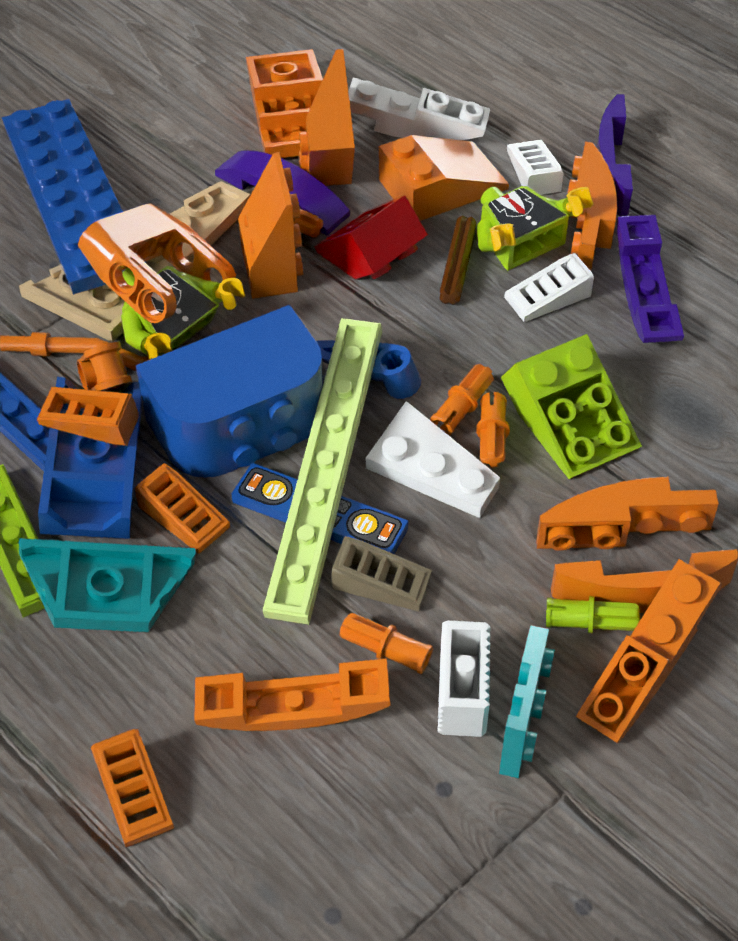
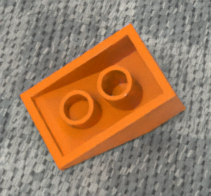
M336 49L307 114L306 132L299 133L300 168L311 174L325 186L352 184L355 144L343 49Z
M410 135L379 146V181L393 199L405 195L420 221L478 201L490 187H497L501 192L509 189V183L476 144L471 141Z

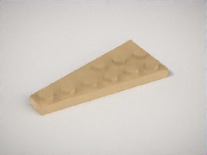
M220 181L185 199L184 206L170 213V215L187 224L209 245H212L238 220L251 194ZM183 243L182 253L188 261L193 262L194 251L192 247L187 243ZM162 255L146 261L147 265L156 273L166 266L174 267ZM61 264L49 270L51 276L35 284L32 280H29L19 285L23 298L110 342H114L124 332L121 315L125 301L108 285L73 295Z

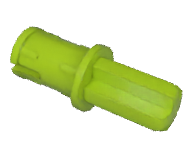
M589 596V601L552 599L547 597V628L588 629V633L593 634V629L634 631L639 623L640 609L635 603L594 601V596Z

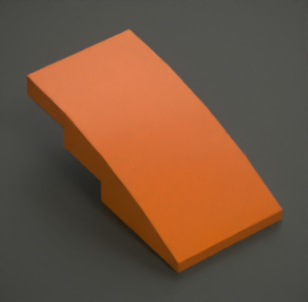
M313 49L246 57L264 153L273 155V153L279 152L281 158L299 156V133L306 132V117L323 80Z

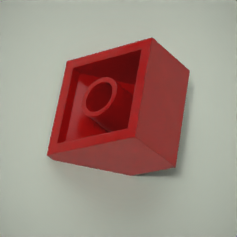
M404 195L366 210L315 245L314 248L318 254L352 278L358 279L370 275L372 279H376L392 268L389 262L396 257L398 260H402L418 250L416 243L428 234L407 197Z

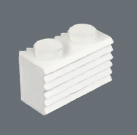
M445 621L442 623L438 733L442 735L482 737L487 731L490 706L491 627L486 622Z

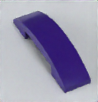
M617 94L606 107L601 119L597 149L602 154L614 180L617 197L616 213L620 217L628 216L633 191L631 164H616L614 145H622L626 123L624 94Z
M238 151L215 170V176L241 190H244L250 184L256 186L272 155L259 151ZM281 158L283 168L290 167L293 191L289 193L297 194L299 209L317 215L323 220V227L320 229V232L328 236L350 216L349 208L329 188L311 174Z
M656 215L618 217L617 235L623 283L630 314L639 338L643 343L683 341L684 332L677 304L671 303L660 257L662 240Z

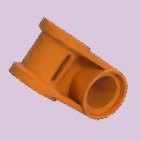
M120 341L86 350L83 352L84 355L77 360L78 373L84 390L108 391L132 383L131 376L127 375L123 358L119 352L122 348Z

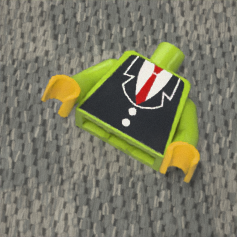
M521 186L506 194H503L497 187L488 188L481 196L483 206L481 221L477 225L478 247L483 252L493 251L504 268L509 271L566 243L569 217H577L583 213L584 208L594 206L589 188L581 187L574 189L567 194V198L558 201L541 196L527 186Z
M172 266L164 267L157 274L172 287L177 305L175 313L164 321L150 323L129 304L124 302L121 320L125 341L128 345L148 355V360L177 349L211 323L219 307V302H222L227 310H232L237 306L234 296L245 297L242 282L237 278H228L219 283L179 272ZM126 268L123 272L124 280L127 284L133 286L135 282L133 272L130 268ZM153 292L151 297L152 304L157 311L163 313L164 302L157 293Z

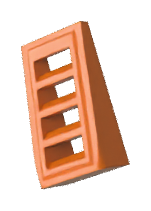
M51 387L37 417L39 425L105 443L127 446L138 421L139 412L132 394ZM64 403L69 404L65 414L60 413ZM81 408H84L83 414L79 415Z
M166 463L159 466L135 487L138 507L190 548H196L198 554L230 528V522L189 482ZM176 498L180 499L171 508L167 507ZM189 510H194L183 521L180 520V518L184 516ZM203 519L209 521L196 533L192 531Z
M132 729L93 744L91 750L125 847L127 848L174 829L139 730ZM139 770L142 771L141 775L114 784L113 780ZM146 789L150 792L147 795L121 804L120 800ZM153 807L156 808V814L130 824L127 821V817Z

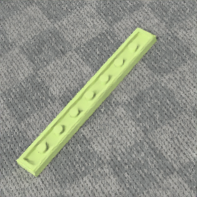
M343 318L340 320L264 603L263 614L265 618L307 625L310 623L382 335L381 323Z

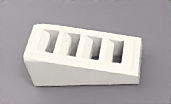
M542 140L507 145L508 155L521 186H527L540 195L561 192L563 171Z
M573 253L559 259L507 290L504 298L523 322H527L591 297L594 277L581 259ZM544 290L547 296H544L541 291ZM530 296L535 303L530 304L525 297Z

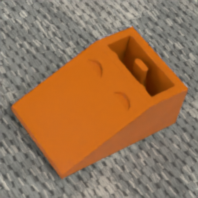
M279 152L273 153L238 218L241 248L252 299L298 292L297 276L303 275L300 252L295 253V249L302 247L299 224H293L295 218H300L299 202L296 193H289L293 191L290 167L283 168Z

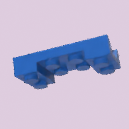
M57 377L56 387L78 389L66 377ZM133 382L121 392L132 394L139 412L138 421L127 446L105 443L50 428L38 510L40 534L130 539L137 444L142 409L139 382ZM64 403L60 413L65 414L69 404ZM81 408L79 415L83 414L84 408Z

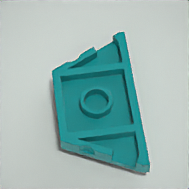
M19 538V555L54 628L149 632L195 563L196 548Z

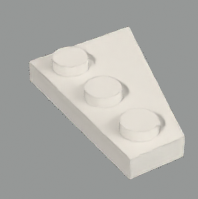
M407 401L366 457V469L478 518L482 516L499 489L500 477Z

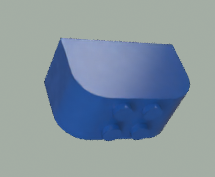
M290 305L136 365L147 423L169 460L177 469L188 475L203 478L216 477L240 467H247L261 458L278 451L287 450L294 444L309 438L323 387L320 347Z

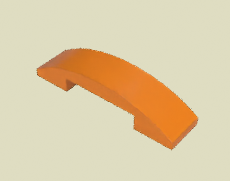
M734 549L691 553L689 565L721 582V590L732 580L738 562V551ZM601 560L560 563L554 566L551 594L556 599L589 601V596H594V601L635 603L639 606L640 613H645L671 570L604 576Z
M387 658L339 663V673L253 682H246L243 673L195 677L194 721L196 725L210 728L241 731L312 728L349 721L391 706Z

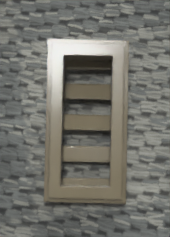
M345 536L332 567V589L419 612L432 576V570L364 541ZM352 564L358 565L357 571L351 569ZM370 569L377 570L374 578L368 576ZM388 573L395 575L392 586L385 583ZM406 578L414 580L409 593L402 590Z

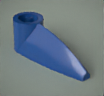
M335 340L316 341L321 350L322 362L329 365ZM379 343L370 380L383 382L387 393L393 398L405 399L411 397L420 388L421 377L410 351L401 345Z

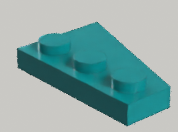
M530 625L521 661L518 683L515 686L511 711L506 723L499 774L519 778L522 760L532 762L538 733L529 731L531 717L541 719L547 690L538 689L540 676L550 677L555 649L546 648L549 629Z

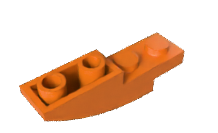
M585 142L583 155H575L572 178H577V180L570 179L568 193L577 188L588 187L594 206L584 208L583 213L577 217L571 216V218H577L576 229H582V232H574L571 254L575 253L591 271L596 247L611 249L616 222L617 197L614 180L605 159L592 142Z
M669 477L642 478L598 487L567 499L540 515L536 539L537 549L567 550L570 548L591 547L611 549L614 547H625L629 532L651 534L657 531H684L695 533L701 530H711L719 505L716 490L671 491Z
M678 559L631 636L626 635L576 717L619 744L655 696L698 631L697 625L721 588V582Z

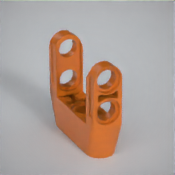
M151 203L92 223L83 232L78 242L79 249L99 278L150 323H159L172 317L177 305L172 287L149 267L145 261L162 255L179 272H184L204 280L211 281V268H215L220 272L222 280L236 278L233 266L192 228ZM183 243H187L192 247L194 251L193 262L188 261L182 253ZM130 268L133 272L135 279L133 286L127 284L124 280L122 270ZM153 292L157 293L164 302L163 313L157 311L152 304L151 297Z

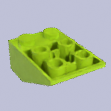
M588 334L517 362L501 377L518 415L568 479L642 447Z

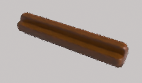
M462 215L456 220L440 287L439 299L444 304L456 305L460 302L476 232L477 222L472 216L467 218Z

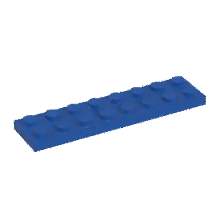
M70 99L51 101L45 106L31 110H18L12 115L2 117L6 133L73 295L107 285L99 278L79 249L78 242L83 232L92 223L123 211Z

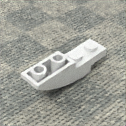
M353 77L348 90L351 113L376 120L375 132L400 138L410 135L453 140L482 137L490 113V108L480 106L475 102L464 101L446 95L443 92L423 88L421 97L417 98L402 91H395L376 85L373 82Z

